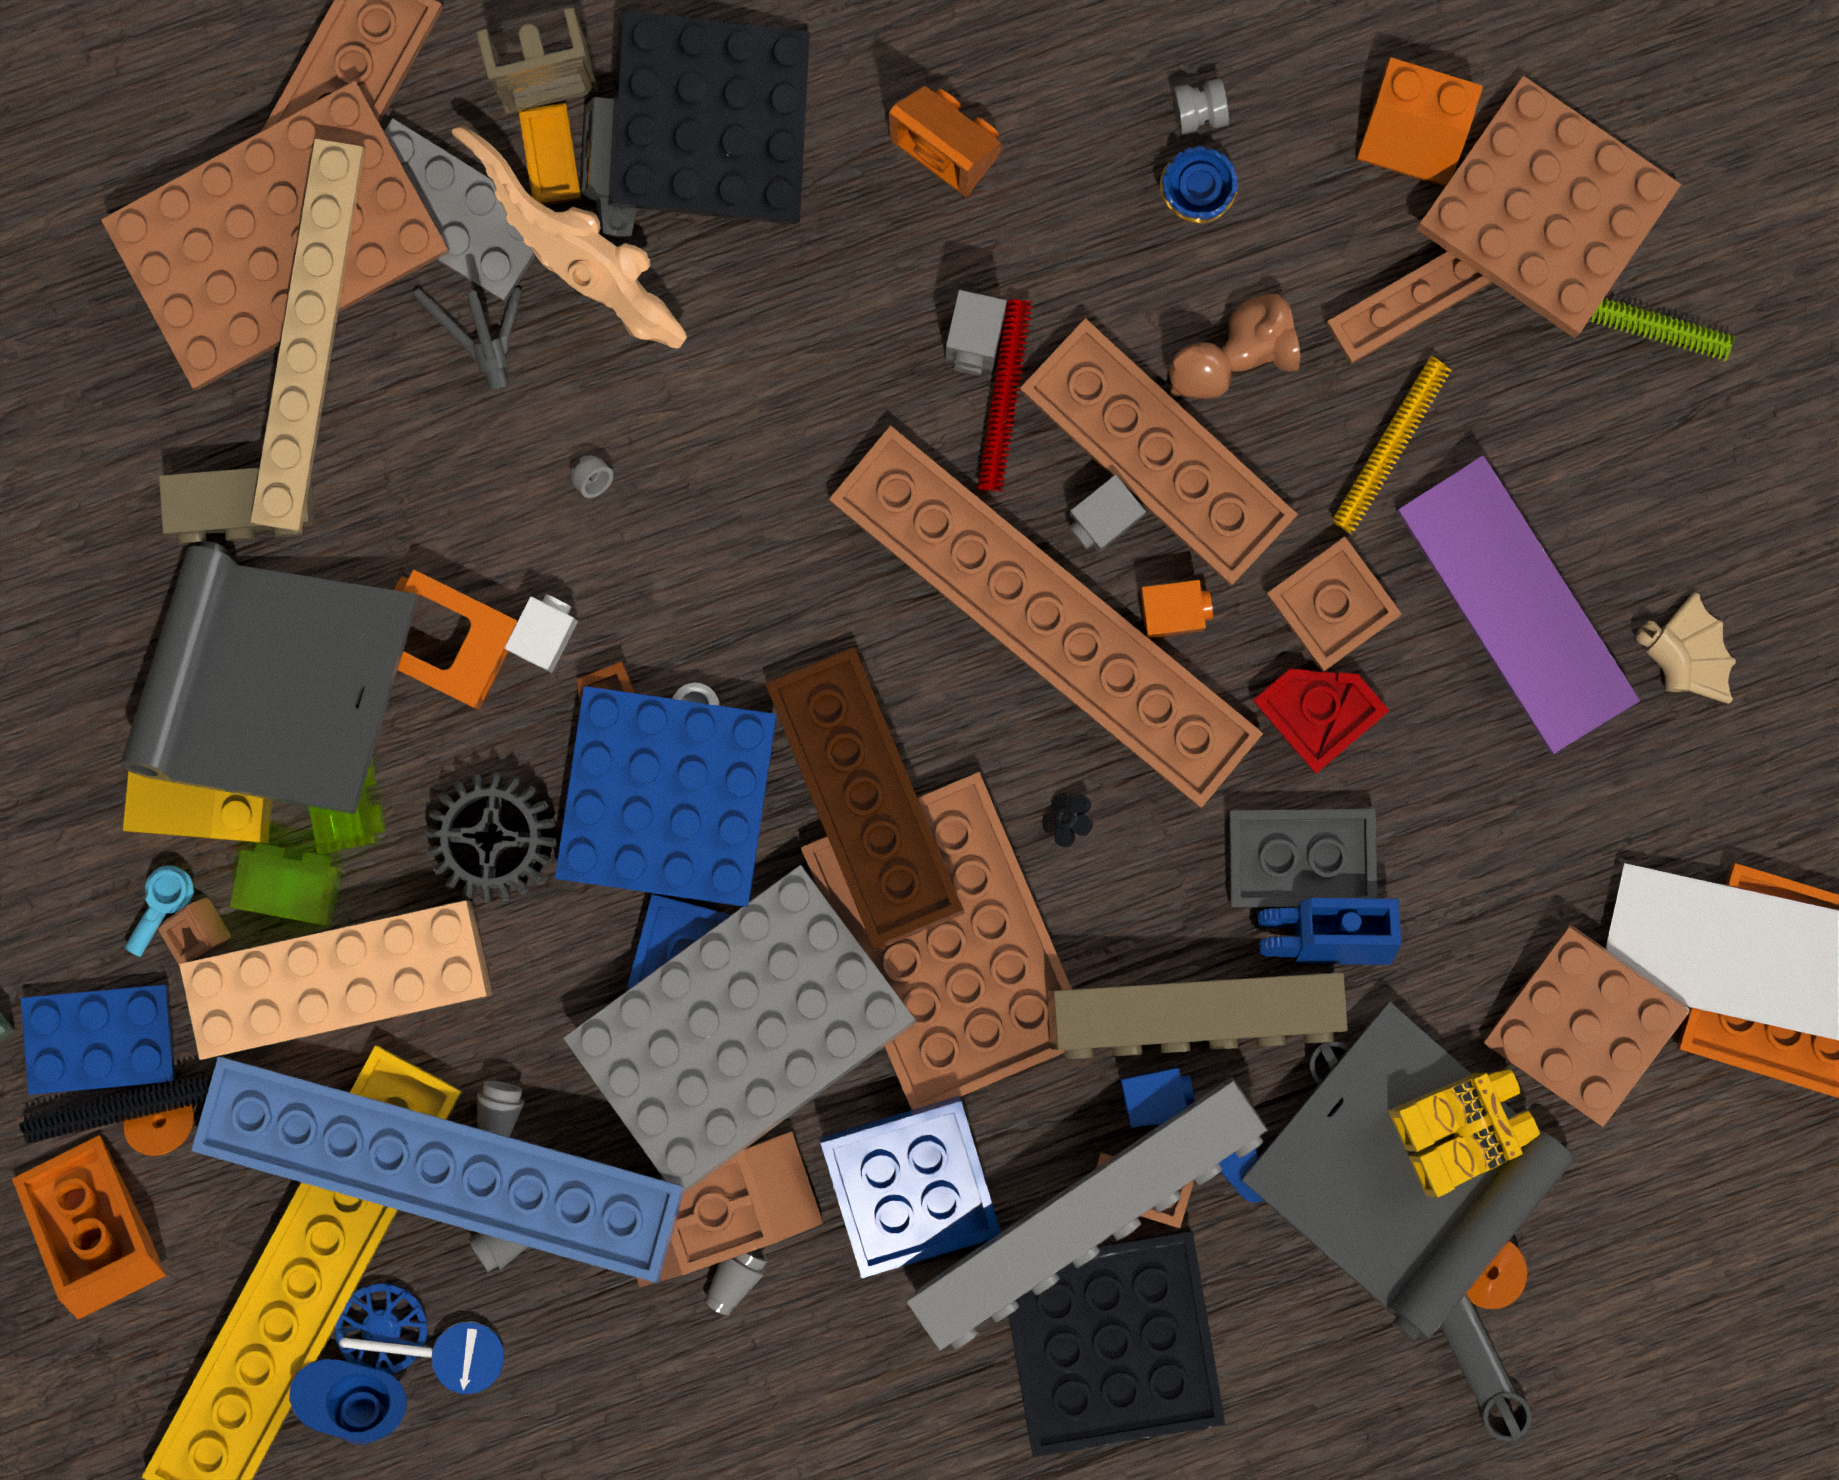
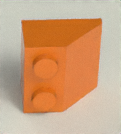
M1390 57L1381 78L1356 160L1446 187L1453 177L1470 131L1483 85Z

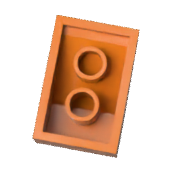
M923 86L896 103L890 110V141L967 198L1001 153L1002 143L997 140L999 133L983 119L976 117L974 121H971L959 112L961 104L946 91L938 88L934 93L926 86Z
M100 1135L12 1178L59 1301L77 1320L166 1276L151 1236Z

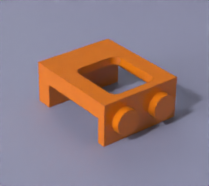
M413 569L409 578L404 576L400 578L394 590L424 596L463 615L470 620L471 628L453 665L449 669L441 670L403 651L398 671L480 710L509 652L505 649V646L518 621Z

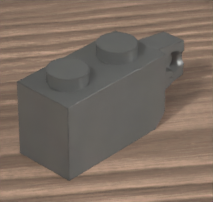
M594 97L585 105L580 191L589 202L597 203V213L601 227L599 234L607 238L628 239L632 235L637 209L608 206L614 99Z

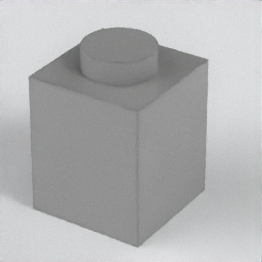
M1115 474L1070 511L1069 517L1074 523L1068 528L1085 549L1093 545L1100 553L1141 520L1146 511Z

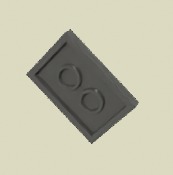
M1376 809L1230 810V908L1298 907L1300 901L1310 898L1377 899Z

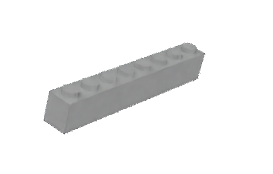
M1230 1077L909 1294L907 1303L939 1350H942L949 1344L956 1350L979 1334L975 1327L989 1317H992L996 1323L1019 1307L1016 1299L1032 1289L1034 1294L1038 1295L1054 1285L1060 1279L1056 1272L1069 1263L1073 1262L1075 1267L1078 1268L1100 1253L1097 1245L1113 1234L1116 1240H1120L1141 1225L1138 1217L1154 1207L1157 1213L1173 1205L1182 1197L1178 1190L1192 1180L1201 1185L1217 1175L1222 1170L1219 1162L1234 1152L1241 1158L1263 1143L1259 1135L1267 1131L1266 1126L1233 1077Z

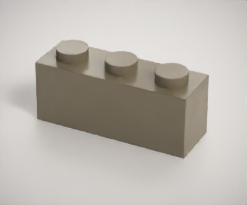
M260 468L159 476L163 534L170 538H177L178 545H199V543L207 541V535L225 534L226 541L254 540L255 531L273 530L274 537L278 538L302 536L304 527H315L312 476L310 478L302 532L251 523Z

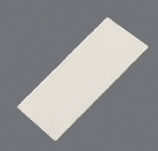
M1624 863L1606 950L1688 1007L1839 1040L1838 910Z

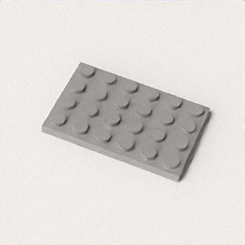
M800 865L750 901L748 907H742L563 1039L666 1182L684 1186L683 1192L686 1193L916 1024V1020Z

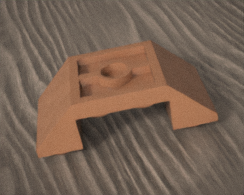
M792 1131L748 1146L683 1194L660 1281L682 1276L763 1248L824 1224ZM636 1277L639 1287L655 1283Z

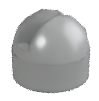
M582 456L579 458L581 462L576 467L572 466L570 478L576 489L584 497L594 498L602 494L610 486L613 480V471L597 456Z

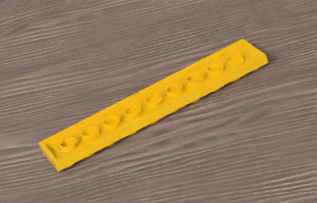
M376 1045L350 1093L447 1120L462 1091ZM300 1183L141 1478L145 1480L254 1479L292 1408L289 1401L291 1383L301 1369L309 1363L318 1360L340 1316L396 1216L397 1209L306 1183Z

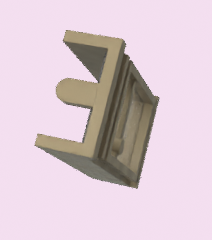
M574 8L564 10L573 46L544 53L538 29L532 24H526L519 30V39L524 58L502 63L487 30L477 31L488 79L492 82L504 106L506 115L519 112L518 110L536 108L599 92L588 45Z

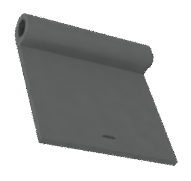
M203 541L199 543V546L189 547L185 554L120 765L134 774L151 779L355 814L419 597L415 593L240 566L226 555L227 549L209 541Z
M1387 1001L1240 1180L1396 1317L1392 1325L1408 1339L1415 1342L1419 1336L1425 1340L1431 1338L1575 1159L1560 1142L1546 1132L1539 1130V1136L1525 1146L1520 1147L1523 1152L1522 1155L1507 1160L1503 1164L1471 1178L1439 1198L1426 1196L1408 1157L1416 1151L1405 1150L1388 1110L1471 1075V1073L1396 1006ZM1341 1099V1103L1339 1104V1106L1334 1110V1112L1330 1116H1328L1332 1112V1110L1337 1106L1339 1100ZM1501 1102L1507 1119L1516 1115L1504 1102ZM1452 1133V1134H1450V1135H1448V1136H1446V1137H1443V1138H1441V1139L1435 1141L1434 1143H1437V1142H1439V1141H1441V1140H1443V1139H1445V1138H1447V1137H1449V1136H1452V1135H1454V1134Z

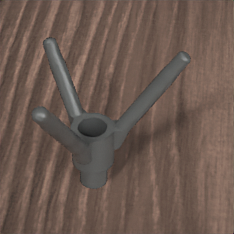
M515 287L513 289L499 337L493 339L490 338L476 291L469 290L467 292L470 309L480 342L474 343L421 289H415L413 291L414 297L468 351L473 360L477 361L480 373L485 372L489 389L494 390L508 386L504 367L508 366L505 353H508L509 338L522 294L521 288Z

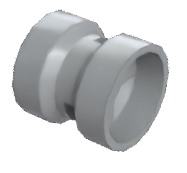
M1221 78L1207 80L1202 86V91H1199L1198 87L1192 88L1188 84L1173 87L1175 113L1181 134L1196 132L1199 126H1204L1206 120L1213 128L1229 126L1228 105Z

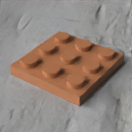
M1568 924L1483 1041L1484 1044L1604 1127L1690 1010L1689 1007L1571 924Z

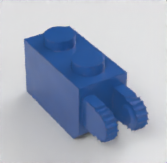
M1310 898L1300 901L1297 908H1269L1258 913V921L1261 927L1293 929L1294 937L1262 939L1260 941V954L1267 957H1295V964L1391 965L1402 945L1399 899Z

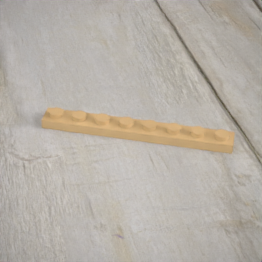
M315 139L251 517L252 524L302 532L366 150L363 146Z

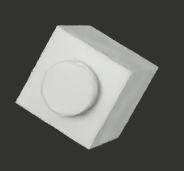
M548 594L545 595L542 602L530 597L505 649L552 673L578 623L575 618L568 615L572 607Z

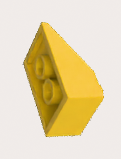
M128 771L123 831L268 844L272 800L151 779Z

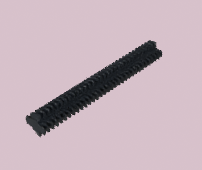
M205 1073V1080L199 1074V1081L193 1076V1082L191 1083L190 1078L187 1077V1084H185L182 1078L181 1085H179L178 1080H175L174 1087L172 1081H170V1088L167 1087L165 1082L164 1089L158 1084L157 1091L155 1086L152 1085V1092H150L149 1087H146V1093H144L143 1088H140V1095H138L137 1089H135V1096H132L130 1090L129 1097L123 1092V1099L117 1093V1100H115L114 1095H111V1101L109 1102L108 1096H105V1103H103V1099L100 1097V1104L94 1099L93 1106L91 1101L88 1100V1107H86L84 1101L82 1102V1108H80L79 1103H76L75 1110L73 1104H70V1111L67 1105L65 1106V1112L59 1107L58 1114L56 1109L53 1108V1115H51L50 1110H47V1116H45L44 1111H41V1118L38 1112L35 1114V1119L31 1113L30 1120L24 1115V1121L19 1123L20 1132L24 1134L27 1143L38 1142V1140L50 1139V1137H60L67 1135V1133H77L79 1130L85 1131V1129L90 1130L91 1128L102 1127V1125L107 1126L108 1124H114V1122L120 1123V1121L125 1122L126 1120L137 1119V1117L142 1118L143 1115L149 1116V1114L155 1115V1113L159 1114L167 1112V1110L172 1111V1108L176 1110L178 1107L184 1108V1106L189 1107L190 1105H196V1103L202 1104V1102L205 1103L211 1080L208 1078L207 1073Z

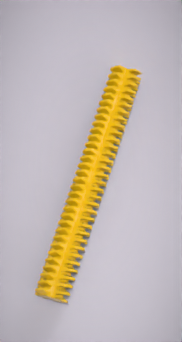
M1430 356L1427 364L1424 365V369L1421 370V374L1418 375V378L1415 380L1416 382L1409 390V395H1406V400H1403L1402 405H1400L1399 410H1397L1396 415H1394L1393 420H1391L1390 425H1388V428L1379 440L1378 446L1375 447L1369 457L1370 459L1366 462L1367 464L1363 467L1350 492H1348L1345 500L1341 503L1342 505L1338 508L1339 510L1335 513L1336 515L1332 518V521L1347 533L1352 534L1351 530H1357L1353 526H1359L1360 524L1357 523V520H1363L1360 515H1366L1363 510H1369L1366 504L1372 505L1369 499L1375 500L1372 494L1378 495L1375 489L1381 490L1378 484L1384 485L1381 479L1387 480L1384 474H1390L1387 470L1393 469L1390 464L1397 463L1393 459L1400 458L1396 454L1403 453L1399 449H1405L1406 447L1403 443H1409L1406 438H1412L1409 432L1415 433L1412 427L1418 428L1415 422L1421 423L1418 417L1424 418L1421 412L1427 413L1424 407L1430 408L1427 402L1433 403L1430 397L1435 398L1436 395L1433 392L1438 393L1440 391L1436 387L1441 388L1443 386L1439 382L1446 381L1442 378L1443 376H1449L1445 372L1452 371L1437 358Z

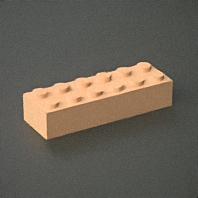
M467 900L179 964L200 1060L493 996L473 902Z

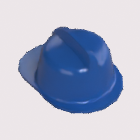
M323 1359L309 1363L297 1373L290 1386L289 1401L292 1410L305 1426L321 1433L340 1437L342 1440L354 1445L369 1444L388 1436L400 1425L406 1414L407 1397L402 1384L393 1375L341 1360Z

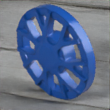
M389 1283L371 1284L357 1290L351 1296L336 1324V1339L342 1354L349 1363L394 1374L408 1367L418 1356L405 1355L406 1359L393 1365L388 1354L380 1352L376 1366H372L361 1361L365 1350L343 1348L339 1344L340 1340L345 1338L344 1333L362 1330L363 1339L367 1341L424 1347L428 1333L426 1314L417 1298L406 1289ZM385 1291L386 1309L374 1311L371 1293ZM391 1293L397 1294L399 1297L392 1301ZM366 1295L367 1303H363L359 1298ZM404 1298L414 1310L404 1319L400 1320L392 1312V1309ZM354 1302L368 1313L363 1324L347 1316ZM417 1314L419 1322H412L410 1318ZM344 1322H349L351 1327L344 1328ZM402 1326L420 1327L418 1342L399 1338ZM359 1350L360 1353L358 1355V1358L352 1353V1351ZM382 1360H385L388 1366L380 1367Z

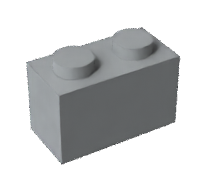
M959 290L946 345V361L954 362V370L971 375H981L982 369L993 370L1007 300Z

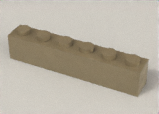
M1344 973L1047 991L1051 1050H1064L1065 1059L1093 1058V1048L1112 1047L1113 1056L1142 1054V1045L1161 1044V1053L1190 1051V1042L1207 1040L1209 1041V1050L1238 1048V1038L1256 1037L1257 1046L1286 1045V1035L1304 1034L1305 1043L1333 1042V1032L1348 1031Z

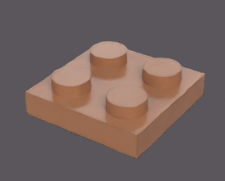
M1343 537L1266 594L1267 598L1322 672L1402 615L1346 537Z

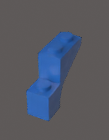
M1178 1067L1119 1078L1128 1123L1131 1128L1144 1125H1161L1186 1108L1187 1105L1195 1102L1190 1076H1180ZM1256 1148L1241 1158L1234 1152L1219 1162L1222 1167L1220 1171L1222 1175L1245 1200L1253 1203L1263 1200L1240 1179L1258 1158Z

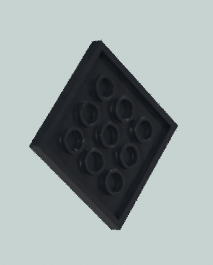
M621 11L618 19L608 206L790 225L799 223L810 32L637 11Z
M1192 1230L1099 1245L1097 1247L1100 1253L1087 1263L1076 1268L1073 1262L1056 1272L1060 1279L1047 1290L1035 1295L1031 1289L1016 1299L1019 1307L1009 1314L1033 1457L1226 1425Z

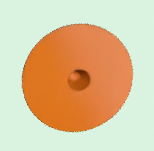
M190 1105L189 1107L184 1106V1108L178 1107L176 1110L172 1108V1111L167 1110V1112L155 1113V1115H143L142 1118L137 1117V1119L126 1120L123 1127L125 1138L129 1145L141 1154L148 1156L167 1154L182 1145L188 1138L194 1125V1110L192 1105Z
M1511 1241L1504 1246L1467 1292L1472 1303L1486 1309H1499L1512 1304L1518 1299L1527 1282V1265L1519 1248Z

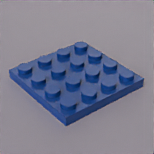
M584 686L555 879L748 907L777 714Z

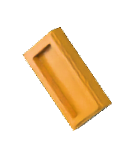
M566 103L518 110L532 198L544 206L582 200Z

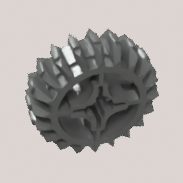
M492 773L490 787H485L481 774H473L472 784L474 790L469 792L467 786L462 781H457L454 783V787L460 796L459 799L455 801L446 793H442L439 797L440 801L449 807L447 813L444 814L438 810H431L429 816L434 820L442 821L440 830L426 829L425 836L440 838V846L430 847L426 852L429 857L443 855L445 859L434 867L433 870L437 875L446 873L450 869L454 872L446 883L449 889L456 888L463 880L466 882L462 894L464 898L471 899L477 887H481V901L483 903H490L493 897V888H498L501 901L507 902L511 899L509 885L514 884L516 890L521 895H525L529 890L522 879L523 877L528 875L532 880L541 882L543 879L542 874L533 868L537 861L543 865H552L553 859L547 855L540 854L542 845L556 847L557 839L543 837L542 830L552 829L556 826V822L554 819L539 820L537 815L545 812L549 805L546 801L538 802L534 806L529 804L537 792L534 787L529 786L521 795L516 794L520 786L519 778L512 776L507 783L506 789L501 788L502 777L500 773ZM487 798L482 820L476 826L471 828H454L459 816L468 806L476 801ZM502 798L512 802L521 810L528 822L530 833L512 832L505 826L503 811L501 810ZM491 824H496L499 827L495 832H503V836L514 837L515 841L495 843L493 851L488 852L484 849L487 845L486 843H480L479 839L468 838L467 836L469 834L480 835V833H486L489 831ZM453 842L471 844L477 849L480 858L479 865H482L481 877L474 875L461 864L455 853ZM515 847L529 848L524 860L516 869L502 877L496 878V867H499L500 857L504 851Z

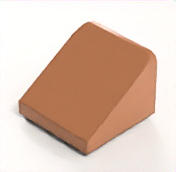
M206 897L185 906L163 921L158 927L159 933L178 965L198 959L231 938L230 932L213 903Z

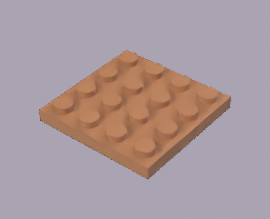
M1522 76L1416 230L1576 339L1681 184L1534 82Z

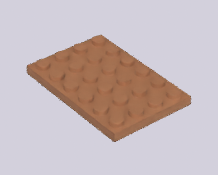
M356 81L347 84L101 219L194 390L201 389L281 344L315 139L363 146L366 149L338 313L450 252Z
M980 772L918 798L965 914L874 951L828 837L801 847L818 889L916 1020V1024L885 1046L911 1110L957 1096H964L1064 1053V1050H1051L1047 991L1072 989Z

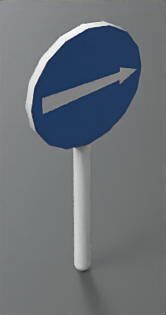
M474 1321L458 1322L446 1328L436 1339L433 1348L342 1338L339 1342L343 1348L432 1358V1368L438 1380L449 1390L460 1394L478 1393L490 1387L499 1377L504 1364V1349L497 1334L486 1325Z

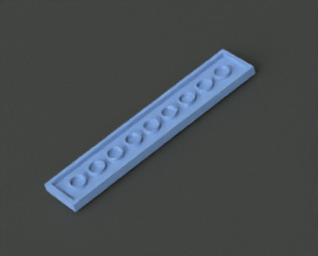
M219 1056L191 1150L196 1153L655 1283L660 1281L684 1194V1186Z

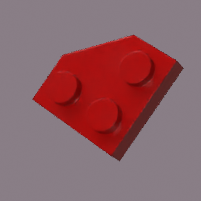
M1300 669L1287 670L1252 701L1314 774H1317L1390 711L1358 674L1317 672Z

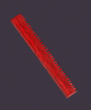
M1014 299L1007 301L1006 319H1004L996 370L997 375L995 376L996 381L994 382L995 387L978 489L983 491H1004L999 487L1004 486L1000 481L1005 480L1001 475L1006 474L1002 469L1007 468L1003 463L1008 462L1004 457L1009 456L1005 451H1010V448L1006 447V445H1011V442L1007 441V439H1012V436H1009L1008 433H1013V430H1010L1009 427H1014V424H1011L1010 421H1015L1011 415H1016L1015 412H1012V409L1017 408L1013 406V403L1018 402L1014 398L1019 396L1015 394L1016 391H1019L1015 386H1020V383L1016 382V380H1021V377L1017 376V374H1022V371L1018 370V368H1023V365H1020L1019 362H1024V359H1021L1020 356H1025V353H1022L1021 350H1026L1022 344H1027L1023 339L1028 338L1024 333H1029V330L1025 329V327L1030 326L1026 321L1031 320L1027 315L1032 314L1028 309L1033 307L1028 305L1032 303L1028 300Z

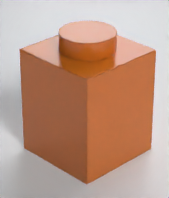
M1200 580L1142 587L1140 590L1144 630L1147 638L1203 632L1206 629L1205 620L1213 619L1210 591H1201Z

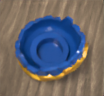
M1197 146L1194 149L1187 148L1183 153L1179 152L1173 159V162H1169L1163 169L1160 179V193L1167 207L1176 216L1195 224L1208 223L1222 216L1233 204L1238 188L1237 172L1232 162L1217 150L1205 149L1203 146Z

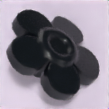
M1065 793L1057 795L1051 803V807L1056 813L1045 815L1043 829L1049 834H1054V840L1057 845L1070 847L1075 841V833L1084 837L1090 833L1093 827L1092 819L1085 816L1091 808V801L1082 794H1077L1073 798Z

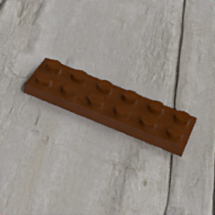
M855 647L765 683L874 951L965 914Z

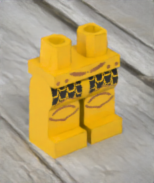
M1501 1070L1489 1074L1473 1073L1461 1080L1388 1110L1405 1150L1416 1151L1408 1157L1426 1196L1439 1198L1471 1178L1489 1171L1507 1160L1522 1155L1523 1152L1520 1147L1525 1146L1540 1135L1535 1120L1529 1111L1520 1112L1507 1119L1501 1106V1102L1521 1093L1512 1070ZM1452 1133L1454 1134V1135L1449 1136V1137H1447V1138H1445V1139H1443V1140H1441V1141H1439V1142H1437V1143H1434L1435 1141H1437V1140H1439V1139H1441V1138H1443V1137H1446V1136H1448V1135H1450V1134H1452Z

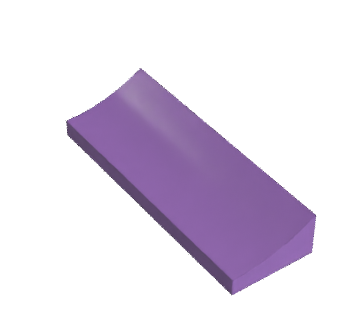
M1484 455L1396 511L1551 755L1640 702L1638 696Z

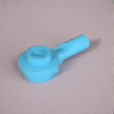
M162 866L154 870L148 877L145 885V900L149 906L124 947L134 955L142 956L166 913H177L192 901L194 883L190 875L182 868Z

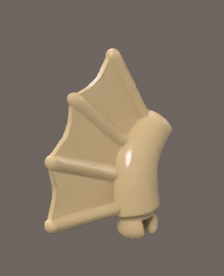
M1692 593L1662 628L1654 621H1646L1636 633V641L1646 647L1645 652L1662 668L1665 677V691H1690L1724 703H1731L1733 701L1728 680L1731 668L1735 665L1736 660L1730 656L1723 642V622L1717 620L1706 611L1699 593Z

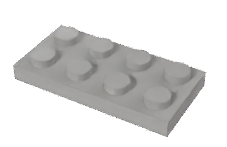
M392 119L384 132L450 251L436 260L506 303L536 255L531 247L524 243L523 236L514 226L507 222V215L501 202L495 196L496 190L493 181L400 122Z

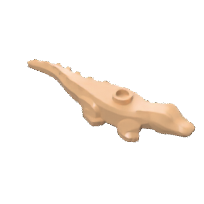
M458 126L452 129L453 136L470 149L485 166L487 175L493 181L496 190L495 196L501 202L507 215V222L514 226L523 236L524 243L531 247L536 257L548 270L557 273L564 281L583 295L614 309L617 316L621 318L628 333L633 337L656 341L675 349L682 346L687 338L682 326L671 314L665 303L657 296L648 293L637 280L640 274L650 267V259L643 249L625 243L616 247L599 234L601 229L600 221L593 212L571 207L565 212H554L534 200L524 190L507 161L491 144L467 127Z

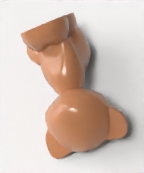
M1265 294L1248 299L1231 314L1228 322V340L1221 349L1211 343L1199 342L1186 346L1177 352L1169 369L1171 381L1169 396L1183 395L1184 397L1194 399L1219 398L1229 388L1231 372L1247 371L1271 361L1281 370L1287 372L1299 371L1300 347L1289 302H1286L1278 294Z

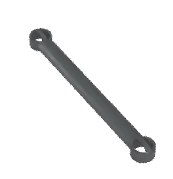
M1335 1041L1323 1042L1312 1050L1308 1058L1307 1067L1311 1078L1316 1084L1319 1085L1322 1081L1315 1070V1059L1318 1054L1322 1052L1330 1069H1332L1338 1060L1331 1046L1338 1047L1339 1050L1345 1053L1349 1048L1347 1045ZM1341 1099L1339 1100V1103L1333 1109V1111L1339 1106V1104L1341 1103ZM1466 1293L1440 1327L1481 1408L1480 1418L1483 1427L1491 1436L1498 1440L1508 1442L1517 1440L1526 1434L1531 1425L1532 1414L1530 1407L1521 1396L1517 1395ZM1504 1398L1515 1400L1521 1407L1522 1423L1519 1427ZM1494 1403L1498 1407L1510 1433H1499L1490 1425L1488 1415Z

